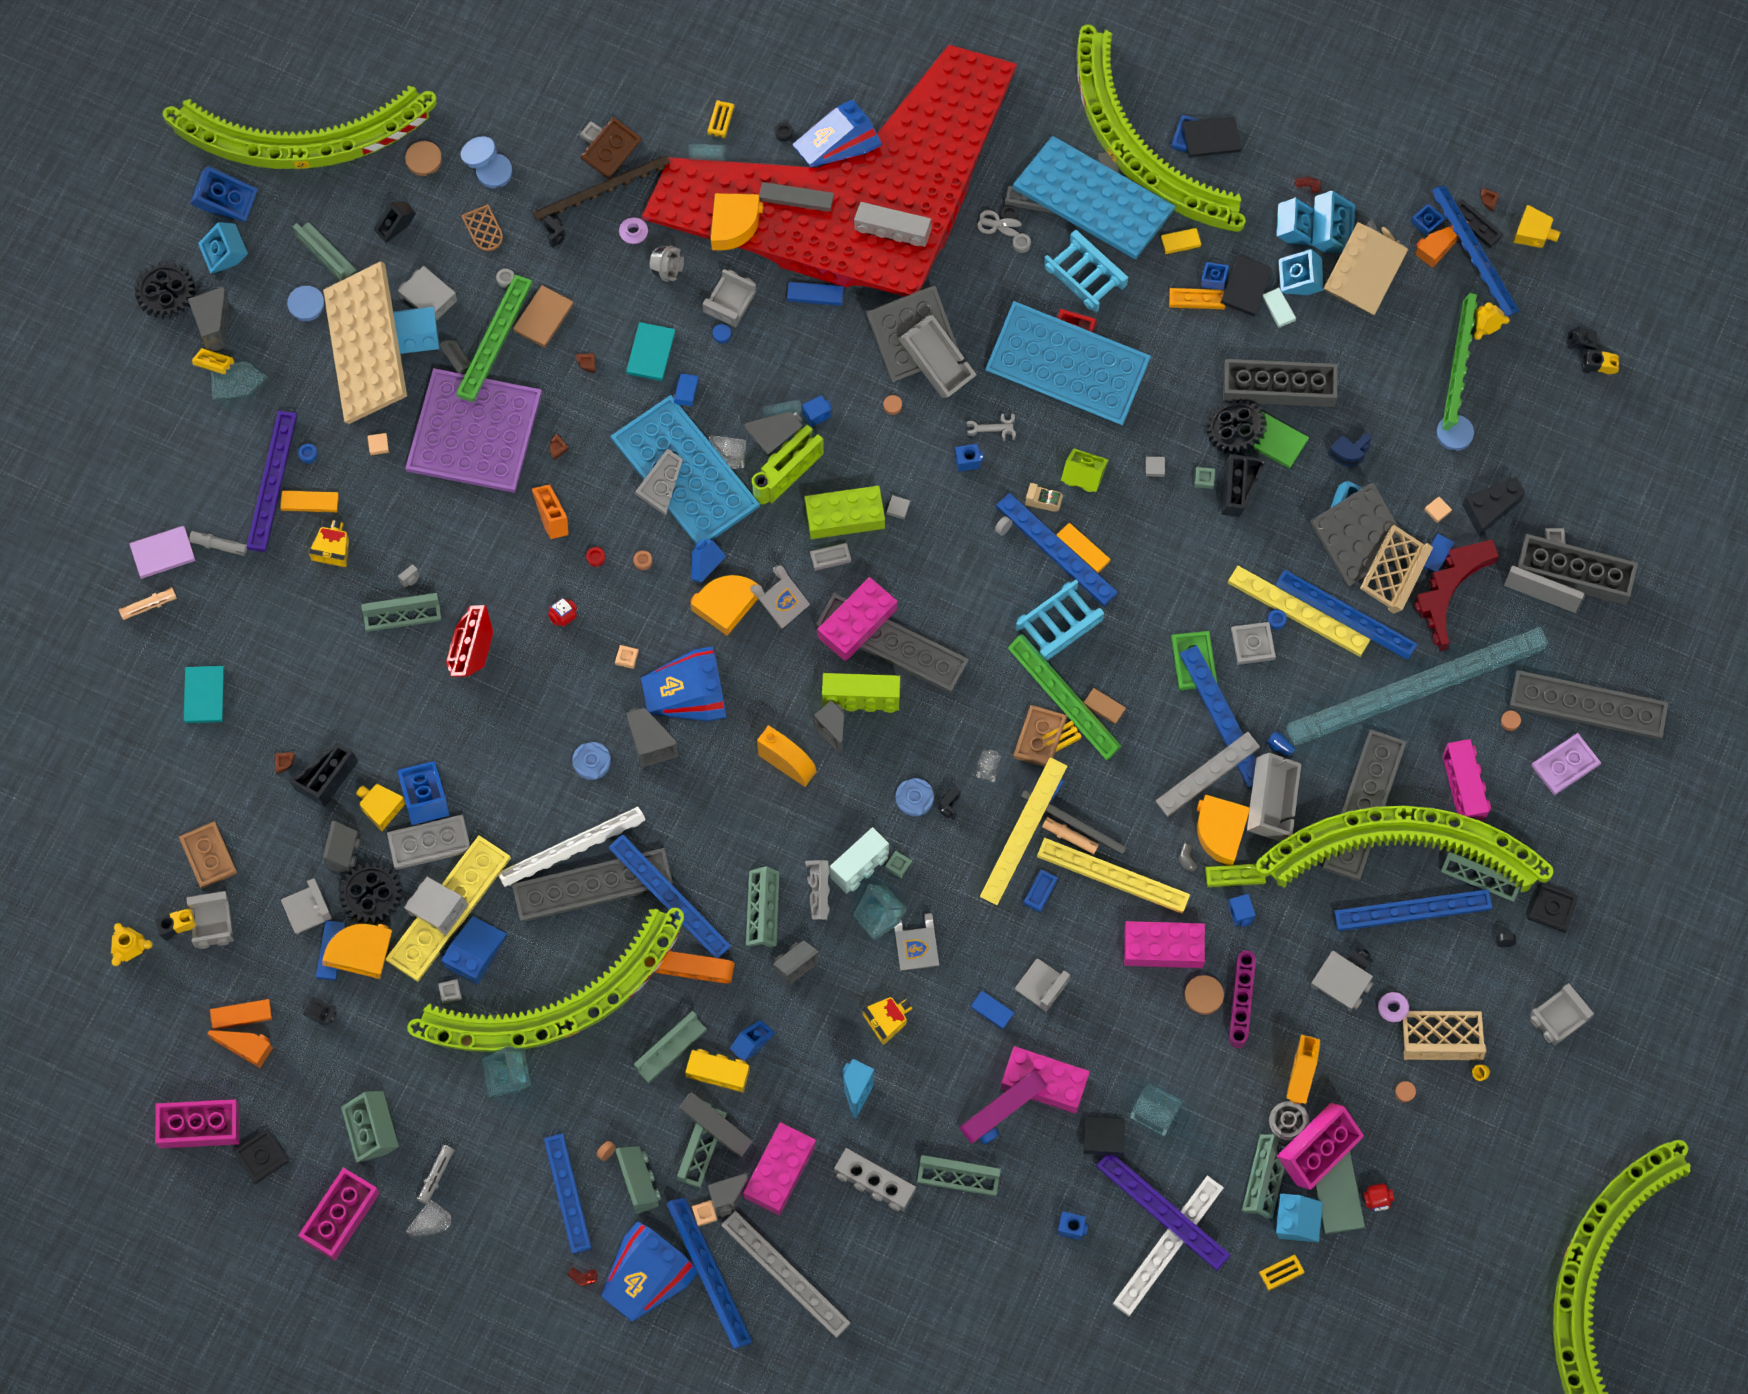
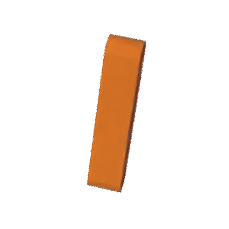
M670 951L655 973L728 984L732 982L735 963L725 959ZM648 958L645 961L646 967H653L655 965L654 958Z

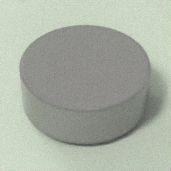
M1026 234L1016 235L1013 238V249L1019 253L1027 252L1031 247L1030 237Z
M501 269L497 273L496 279L500 287L509 288L515 276L513 271Z
M1007 516L1001 518L995 527V532L1001 536L1006 534L1012 525V520Z

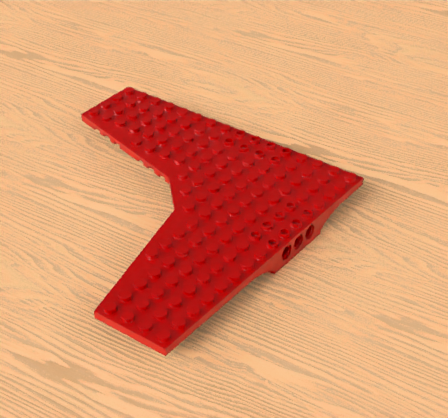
M948 45L877 133L882 146L866 154L834 161L819 168L669 158L670 163L666 164V168H664L642 218L652 223L711 240L715 193L759 195L762 182L834 193L831 212L763 202V213L759 215V224L756 232L746 243L737 248L761 255L778 264L780 268L847 288L849 286H866L904 297L922 290L938 253L945 246L968 192L975 165L1017 69V64ZM860 202L931 218L932 230L926 246H914L911 243L898 242L891 238L878 237L874 234L861 233L855 230L854 218Z

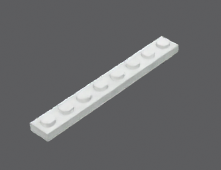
M636 807L500 871L498 874L499 879L504 887L515 884L518 880L530 877L541 869H547L560 860H566L577 852H583L594 844H600L613 835H619L630 827L640 825L641 822L645 821V817L639 807Z
M1207 1176L1184 1206L1181 1213L1197 1225L1224 1187ZM1167 1229L1114 1301L1113 1305L1130 1316L1182 1246L1183 1242Z

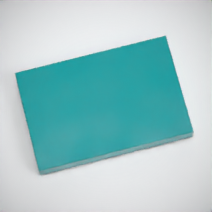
M639 322L626 373L663 381L675 336V329Z
M224 666L185 667L184 723L223 722Z

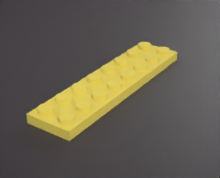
M478 836L442 883L446 888L461 895L468 903L462 915L446 936L441 934L434 926L417 917L387 956L386 961L419 982L511 857L481 836Z

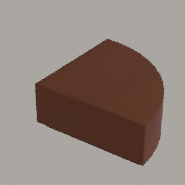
M1482 188V204L1489 211L1493 212L1500 194Z
M594 353L576 354L577 362L583 370L596 373Z
M557 434L553 437L550 445V453L554 461L569 450V447Z
M294 752L275 754L276 774L283 773L292 766L295 760Z

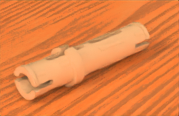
M173 588L120 608L119 612L122 619L125 620L149 609L159 608L162 604L177 599Z
M1050 817L1046 818L1042 828L1056 834L1058 838L1061 839L1062 837L1093 855L1099 846V843L1073 831L1066 824L1062 825Z

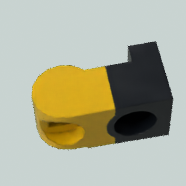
M1588 349L1583 356L1582 372L1590 373V371H1596L1605 374H1615L1619 371V356L1609 352Z
M191 909L176 911L155 919L159 935L165 941L172 939L176 934L191 930L196 926Z

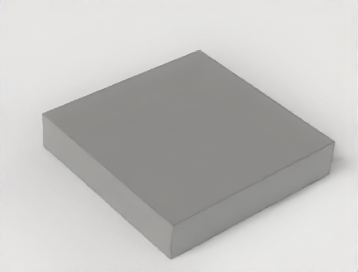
M1269 622L1231 627L1237 665L1275 660L1276 656Z

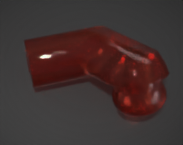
M1312 177L1295 179L1296 188L1310 186L1312 192L1321 191V182Z
M573 1267L567 1274L568 1277L580 1286L592 1285L598 1279V1273L595 1270L581 1274Z

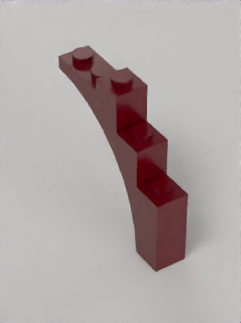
M1493 539L1449 550L1445 558L1449 569L1433 572L1429 581L1432 591L1418 594L1413 603L1416 613H1419L1420 619L1426 618L1429 629L1432 628L1434 634L1432 635L1433 643L1435 646H1438L1439 651L1447 650L1449 645L1446 631V612L1452 594L1471 574L1495 564L1498 559Z

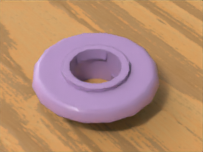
M628 218L620 225L619 234L625 242L637 244L647 237L648 227L639 218ZM631 227L639 229L636 233H630L628 230Z
M1386 993L1378 1002V1011L1383 1019L1389 1022H1398L1403 1020L1409 1013V1003L1400 993ZM1396 1003L1399 1006V1010L1391 1012L1388 1009V1005Z

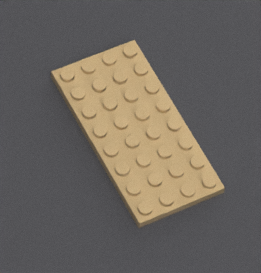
M381 261L323 290L344 422L348 424L407 397L386 266Z

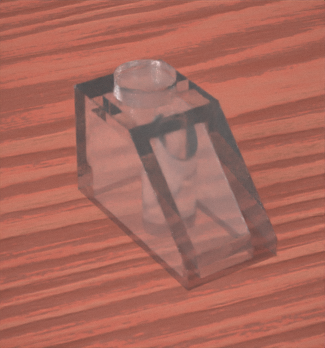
M709 436V442L730 468H744L747 440Z
M983 750L977 764L976 777L995 782L1002 755L994 750Z
M430 1200L408 1227L406 1233L411 1238L439 1234L450 1226V1219L452 1217L449 1212L433 1200Z

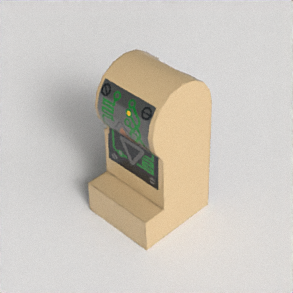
M1030 483L1025 505L1049 511H1059L1063 498L1061 493L1053 490L1049 491L1048 489L1037 487V484Z

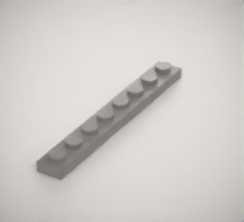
M736 1211L721 1225L736 1242L836 1339L849 1327L851 1323Z

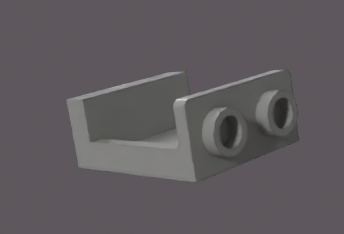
M424 266L420 270H416L407 282L401 284L398 290L400 299L407 300L416 309L434 306L436 321L457 302L456 293Z
M723 269L722 278L710 298H706L703 302V312L736 327L757 292L756 284L749 278L738 276L732 270L727 271Z
M426 877L412 898L407 901L404 909L410 916L418 917L434 926L441 934L446 936L467 908L468 903L461 895Z
M226 891L187 897V905L192 910L196 926L192 929V943L195 948L205 949L209 945L214 944L223 946L234 941L229 897Z
M1332 951L1312 981L1311 987L1315 990H1321L1347 1007V1010L1351 1012L1353 1008L1357 1009L1363 1001L1360 998L1364 991L1368 993L1374 983L1371 982L1372 975Z
M1568 983L1560 992L1537 1009L1532 1010L1529 1016L1531 1017L1530 1021L1536 1028L1539 1027L1543 1032L1545 1040L1556 1046L1588 1022L1594 1013Z

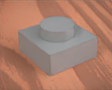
M412 564L398 577L400 583L406 588L408 585L411 586L416 583L420 576L418 569Z

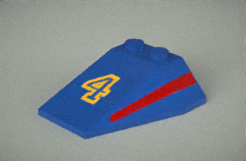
M853 99L831 110L793 144L794 149L809 167L866 154L882 146L870 119Z
M713 646L692 650L641 677L646 708L651 715L700 721L727 718Z
M637 1221L622 1241L601 1297L633 1322L687 1288L697 1276L698 1271L681 1252L652 1229Z

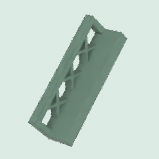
M309 222L302 228L297 223L293 226L296 238L340 281L357 273V270Z
M437 593L361 604L366 632L442 621ZM436 607L437 616L428 617L424 614L427 609ZM409 611L418 613V616L412 620L405 617ZM390 614L399 616L396 622L391 623L387 620ZM369 617L381 619L377 625L369 626Z
M1454 849L1449 851L1441 870L1442 873L1481 889H1489V892L1513 902L1520 889V886L1515 887L1512 895L1504 892L1503 885L1510 884L1515 886L1516 881L1510 883V877L1503 878V872L1497 874L1496 867L1490 870L1489 863L1483 866V860L1476 863V857L1470 860L1469 854L1462 857L1461 851L1454 854ZM1449 861L1458 863L1460 869L1456 871L1448 869ZM1469 869L1476 870L1478 877L1472 879L1467 876L1466 871ZM1491 876L1495 878L1497 884L1489 886L1485 883L1484 878Z
M769 867L749 871L746 946L752 947L762 944L768 947H775L777 945L780 871ZM760 874V880L756 884V875ZM759 893V899L755 903V896ZM758 911L759 916L757 920L754 921V915ZM757 930L758 939L753 940V934Z
M693 1011L634 1063L635 1070L648 1084L707 1031L697 1019V1015Z
M712 1108L724 1119H726V1112ZM696 1123L677 1179L680 1182L701 1188L718 1140L714 1138L712 1142L704 1145L702 1136L707 1131ZM705 1150L707 1158L698 1164L695 1155ZM698 1168L701 1174L698 1182L687 1179L689 1172Z
M1275 1134L1260 1135L1242 1208V1211L1246 1213H1258L1268 1219L1273 1218L1285 1168L1277 1157L1278 1143L1282 1145V1150L1290 1144V1142L1279 1138ZM1275 1162L1277 1165L1276 1173L1273 1171V1163ZM1270 1181L1273 1186L1271 1192H1269L1268 1184ZM1266 1200L1268 1203L1267 1212L1263 1210L1264 1201Z
M921 1155L917 1183L996 1196L1001 1169ZM923 1169H932L936 1176L931 1180L923 1179ZM949 1172L956 1179L951 1183H946L941 1176ZM965 1176H972L976 1183L970 1187L965 1186L961 1179ZM986 1179L995 1180L993 1191L984 1189L980 1183Z

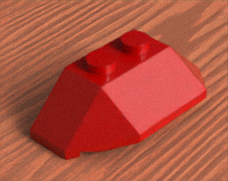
M485 605L470 606L467 610L468 612L455 627L446 660L452 677H468L485 666L494 633Z

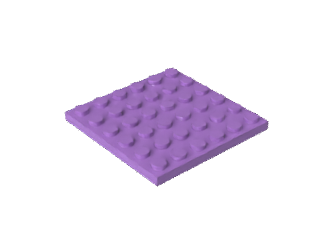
M433 368L406 464V471L516 493L542 390L486 379L473 403L458 398L456 395L465 374Z

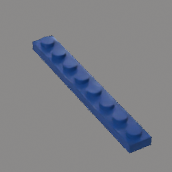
M1446 185L1432 190L1435 194L1436 202L1444 210L1445 217L1452 223L1453 231L1462 240L1463 248L1469 252L1472 257V263L1481 272L1482 280L1488 284L1491 295L1498 301L1499 308L1506 317L1519 312L1514 300Z
M1009 493L996 505V508L1005 517L1007 516L1011 519L1017 528L1068 575L1077 580L1078 584L1103 607L1117 596L1118 592L1013 495Z
M1284 570L1275 584L1278 588L1407 660L1418 645Z
M1196 645L1181 652L1179 656L1225 745L1228 747L1243 736V733ZM1251 754L1237 765L1248 789L1253 787L1256 765L1254 754Z
M623 834L608 847L668 910L671 908L682 910L685 917L682 925L714 958L719 959L731 947ZM678 912L673 915L677 920L681 919Z
M1489 889L1336 910L1334 911L1337 931L1488 911L1492 910Z
M686 1199L671 1200L667 1203L668 1209L733 1348L748 1346L752 1343V1340Z

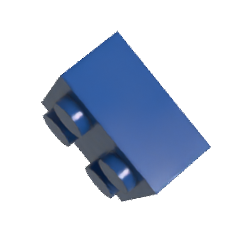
M1428 203L1412 218L1411 223L1427 237L1444 223L1445 218Z
M1206 262L1201 280L1202 287L1225 290L1229 275V265Z

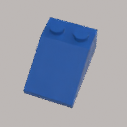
M207 166L200 175L190 204L206 212L246 222L258 189Z
M435 761L397 770L411 825L449 816L446 798Z
M472 916L451 943L441 960L444 968L478 985L507 934Z

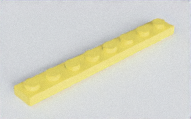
M1237 566L1228 580V584L1275 610L1283 611L1287 617L1361 657L1370 642V639L1240 566Z
M1051 757L1049 758L980 895L981 898L998 905L1067 765Z
M1044 838L1037 857L1181 914H1183L1190 897L1188 893L1047 838Z

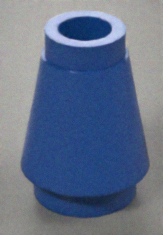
M1276 731L1273 732L1266 742L1270 749L1287 757H1290L1296 749L1281 733Z

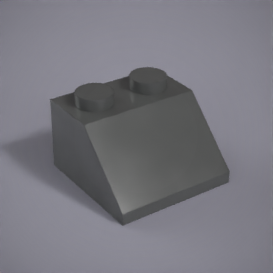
M830 701L814 715V728L841 755L843 753L845 712L839 704L835 705Z
M336 821L331 823L323 859L329 870L351 874V869L355 868L357 863V856L355 854L356 850H359L361 847L362 839L356 830Z
M804 940L801 943L796 942L789 948L790 951L785 955L781 954L774 960V971L788 987L819 963L818 951Z
M746 1173L708 1185L716 1217H728L732 1215V1212L736 1211L744 1196L743 1192L748 1185Z

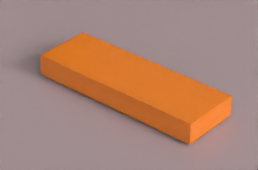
M269 999L210 1009L213 1030L272 1020Z

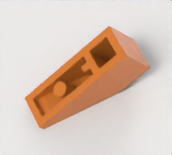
M1453 225L1429 234L1425 240L1422 238L1416 245V256L1433 268L1460 238L1453 231Z
M550 484L532 488L535 502L549 538L554 539L568 535L567 516Z
M209 1030L207 1033L210 1039L259 1068L273 1049L270 1039L262 1034L257 1036L254 1033Z

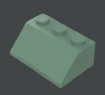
M384 1091L364 1092L341 1107L356 1163L387 1155L399 1147Z
M639 1146L615 1149L636 1214L659 1207L658 1200H661L658 1188L653 1189L651 1182L655 1181L652 1170H647L645 1163L649 1162L646 1152H641Z

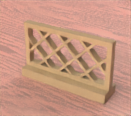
M1392 525L1360 589L1389 607L1388 610L1393 614L1402 611L1433 547L1428 543L1422 544L1397 526ZM1394 532L1399 535L1400 543L1394 544L1392 538ZM1407 543H1412L1417 547L1414 553L1409 554ZM1402 545L1405 555L1398 557L1395 546ZM1387 548H1391L1393 558L1386 560L1384 551ZM1406 558L1408 566L1402 570L1399 559ZM1394 561L1397 571L1390 572L1387 562ZM1383 563L1386 574L1378 575L1376 567L1378 564ZM1398 573L1400 582L1398 585H1394L1391 575ZM1386 576L1389 587L1382 588L1379 578ZM1375 579L1378 590H1372L1367 587L1370 580ZM1384 590H1391L1392 598L1390 601L1385 598Z
M1409 1011L1402 1020L1404 1060L1484 1059L1486 1045H1484L1482 1012ZM1407 1017H1415L1419 1023L1413 1028L1407 1022ZM1429 1017H1434L1439 1021L1434 1028L1426 1022ZM1449 1017H1454L1459 1021L1454 1028L1446 1022ZM1468 1018H1477L1478 1024L1472 1028L1465 1021ZM1422 1024L1430 1030L1425 1036L1417 1031ZM1441 1025L1450 1030L1445 1036H1442L1437 1031ZM1461 1025L1469 1030L1464 1037L1456 1031ZM1414 1033L1421 1040L1418 1043H1409L1408 1037ZM1432 1033L1440 1039L1437 1044H1432L1427 1040ZM1452 1033L1460 1039L1457 1044H1452L1447 1040ZM1473 1033L1479 1038V1044H1471L1467 1038Z

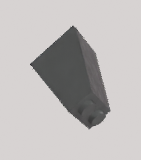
M224 287L189 298L188 301L206 349L212 352L219 351L226 346L230 304Z
M789 411L748 422L743 426L768 455L801 428L803 420L797 412L792 413Z
M634 708L626 713L628 727L641 768L678 757L675 739L645 708Z

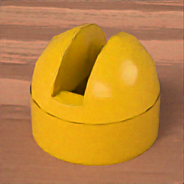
M1476 1065L1472 1070V1075L1476 1080L1482 1081L1489 1077L1490 1070L1486 1065Z

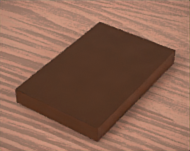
M612 117L581 155L580 159L607 179H611L642 141V137L615 117Z

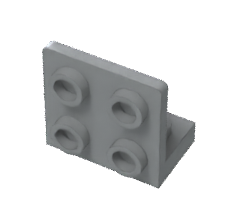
M314 878L307 881L309 888L281 900L295 934H299L332 919Z
M1036 959L1017 984L1015 990L1047 1012L1068 984L1070 974L1066 971L1060 974L1041 960Z

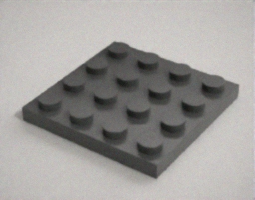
M935 285L866 312L891 382L922 371L898 338L911 328H915L914 326L926 316L933 315L957 347Z
M1374 483L1366 485L1309 521L1346 587L1351 586L1367 575L1392 525L1398 527ZM1394 532L1392 535L1394 544L1400 543L1399 535ZM1402 545L1395 546L1397 556L1404 552ZM1391 548L1385 549L1386 560L1393 558ZM1382 563V564H1378L1376 568H1379L1380 566H1382L1383 563Z

